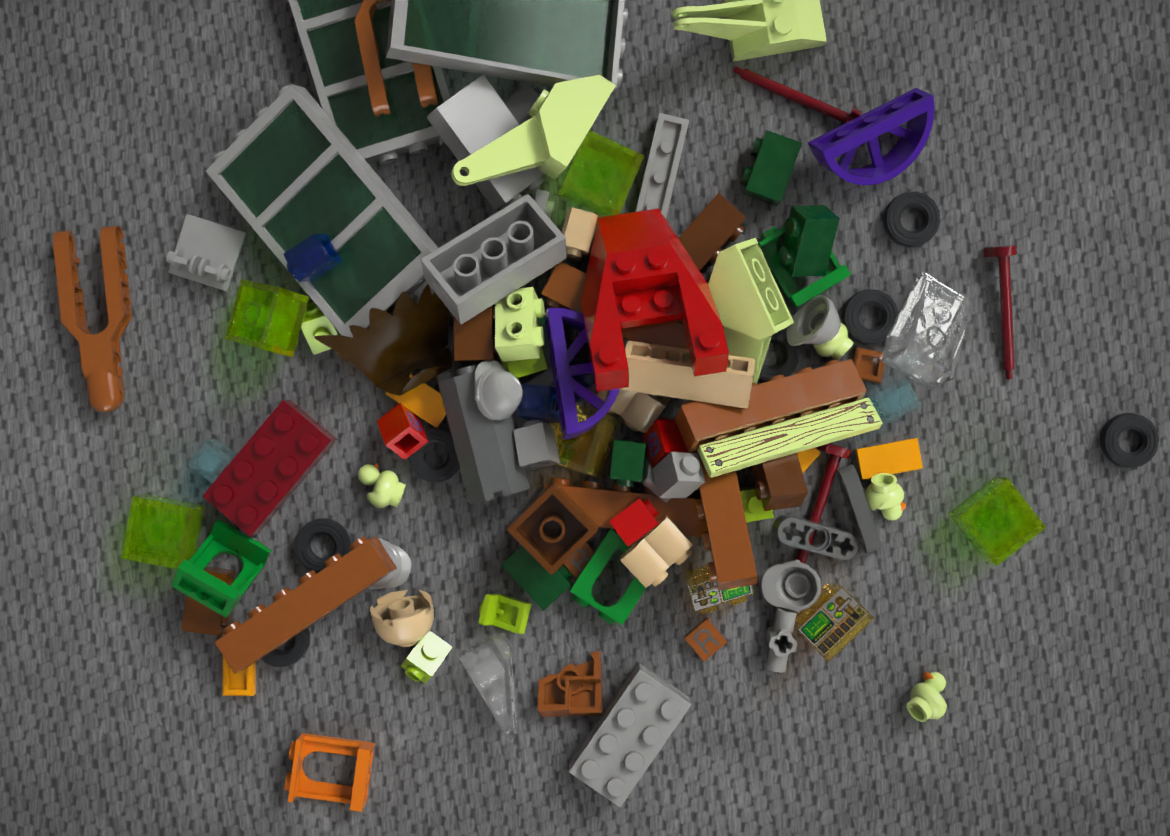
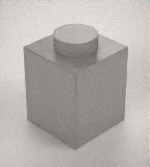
M531 420L523 424L524 427L513 430L519 467L533 471L560 464L554 427L543 423L542 420Z
M670 452L652 469L659 498L686 499L705 483L698 453Z

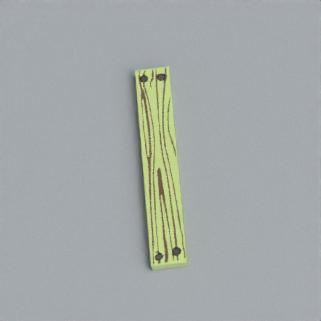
M868 397L699 445L698 453L709 477L712 478L880 429L883 423Z

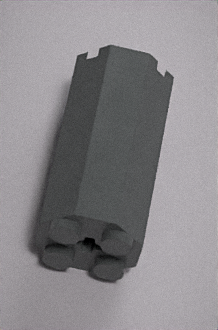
M475 365L458 369V376H456L455 371L437 376L469 504L489 501L496 497L512 495L531 488L527 469L519 467L513 431L516 429L513 415L499 421L490 420L478 409L474 399Z

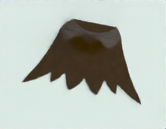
M426 285L423 289L418 304L413 301L410 295L403 291L398 297L393 316L384 310L371 308L369 311L370 330L361 326L350 325L349 328L353 337L339 335L314 337L353 363L376 387L398 396L447 371L452 366L449 347L445 348L448 345L449 309L435 292L432 295L429 285ZM426 368L412 379L410 378V373L414 369Z

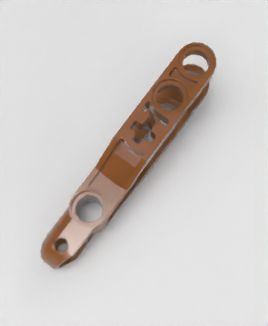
M363 0L354 20L375 117L391 114L385 92L387 91V86L379 63L381 57L373 22L377 11L376 4L391 0ZM410 2L407 27L408 45L427 49L421 16L419 15L418 8ZM412 62L422 108L429 107V105H438L431 66Z
M119 225L101 227L100 246L109 324L102 332L94 335L87 329L83 288L79 287L77 264H80V258L76 257L75 240L72 230L58 231L53 234L61 322L79 342L81 366L87 382L88 399L90 405L99 412L115 411L121 406L125 396L122 367L119 368V363H121L119 340L132 319L128 274L124 273V269H127L125 244H121L124 234Z

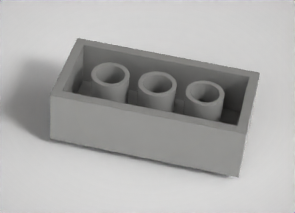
M527 194L420 260L427 283L457 321L463 324L567 258L566 237L533 198Z
M638 662L604 711L603 716L600 717L570 760L569 773L618 807H621L692 704L689 697Z

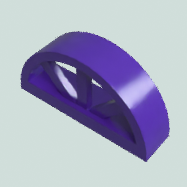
M915 88L808 142L810 150L823 167L850 183L874 185L888 181L907 169L923 150L933 125L934 97L927 92ZM907 122L906 128L899 126ZM887 131L900 136L901 138L897 144L882 158L877 136ZM867 142L872 164L861 168H848L858 146ZM841 155V157H840V159H839V161H838V163H837L834 158H836V157H838V156Z
M547 308L544 322L562 437L565 440L579 436L593 428L612 407L619 388L607 390L603 401L571 377L593 374L591 363L569 366V363L587 341L582 313L564 308ZM563 325L581 332L568 350ZM574 393L598 410L590 418L578 423Z

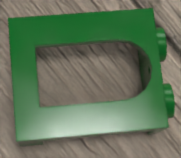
M774 226L759 235L762 241L758 244L773 277L792 309L802 305L851 275L846 265L841 266L831 251L826 275L800 290L792 276L779 264L777 242L785 234V227L778 231Z
M217 519L211 534L189 561L184 559L179 565L171 587L227 618L264 569L272 550L265 547L259 541H255L239 532L233 526ZM222 553L232 554L240 559L243 569L231 586L204 571L213 558Z
M608 528L596 551L575 583H572L570 586V592L574 594L572 599L585 608L590 604L598 609L599 613L597 615L609 624L613 625L616 621L623 625L646 588L634 577L620 600L611 606H606L592 596V586L616 548L623 552L629 548L615 529Z

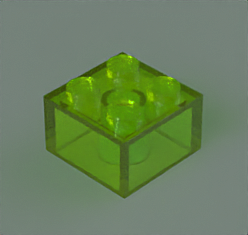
M589 130L572 158L558 195L602 215H618L622 210L644 155Z
M241 279L225 339L293 358L303 318L306 314L309 296L281 287Z
M995 476L948 513L983 560L995 566H998L1046 528L1009 478Z
M149 494L132 496L121 559L177 569L184 559L189 561L197 551L205 505Z

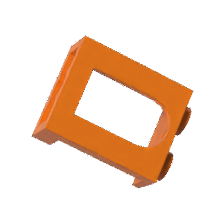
M301 733L296 742L292 741L289 750V760L293 761L292 772L287 773L284 787L285 791H289L288 802H293L296 797L348 803L350 804L351 811L362 812L367 803L375 743ZM317 751L357 756L353 786L309 779L303 771L302 763L304 758L308 754Z

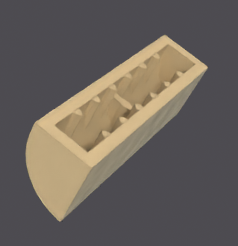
M627 341L625 352L629 367V387L620 388V390L748 409L755 359L729 355L727 372L694 377L688 349Z

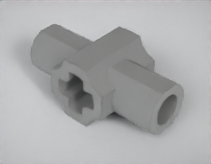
M777 607L774 625L767 628L766 640L769 652L766 668L770 671L785 672L788 655L796 651L797 640L793 630L797 612ZM785 635L787 641L782 640V644H777L775 639L780 640V636Z

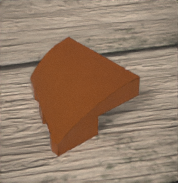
M600 651L591 653L593 660L576 666L571 663L563 667L560 673L550 674L539 680L538 712L542 717L603 716Z

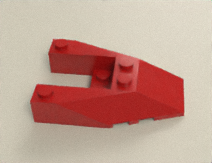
M660 209L597 218L581 300L596 392L629 387V367L621 329L682 320L694 377L727 372L729 351L723 325L708 283Z

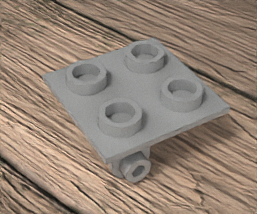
M186 214L175 252L169 251L166 257V262L170 263L168 273L228 292L246 233Z

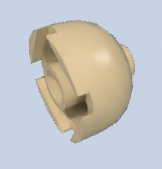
M407 590L396 591L377 599L378 605L375 608L371 606L370 612L375 631L381 639L390 644L410 647L429 633L434 621V609L431 596L425 591L419 590L420 595L404 597Z

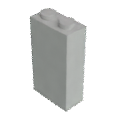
M484 74L442 103L427 116V119L458 161L463 160L519 126L517 120ZM536 167L475 184L493 209L496 210L504 204L507 207L522 198L520 192L525 188L532 191L545 181L542 175L545 173Z

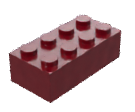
M282 400L202 497L250 537L260 533L338 439L292 400Z

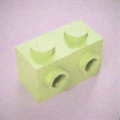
M533 287L519 288L495 303V349L502 362L540 358V346L545 344L544 330L542 326L540 327V318L544 317L545 309L543 299H538Z

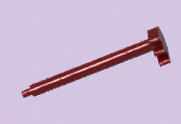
M736 66L733 72L741 75L742 79L842 123H847L861 115V111L856 108H852L849 114L746 68L743 70Z
M1017 245L983 248L984 257H998L1003 370H1006V379H1013L1012 370H1015L1010 256L1017 255Z
M832 443L817 447V449L831 454L809 517L810 521L817 523L820 522L841 457L848 459L851 452L850 449ZM817 529L809 535L810 545L813 543ZM799 548L795 560H800L801 563L805 564L810 551Z

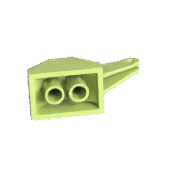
M723 0L722 4L686 6L671 11L673 19H680L673 23L675 30L689 31L729 40L733 62L821 47L827 42L820 0Z
M599 74L555 83L550 92L544 89L528 113L532 118L457 162L451 172L452 180L459 186H467L536 167L555 180L569 165L616 85ZM460 170H465L467 176H462Z
M756 238L735 244L718 253L708 286L724 326L729 355L755 359L752 383L754 382L757 385L772 335L790 326L794 321Z

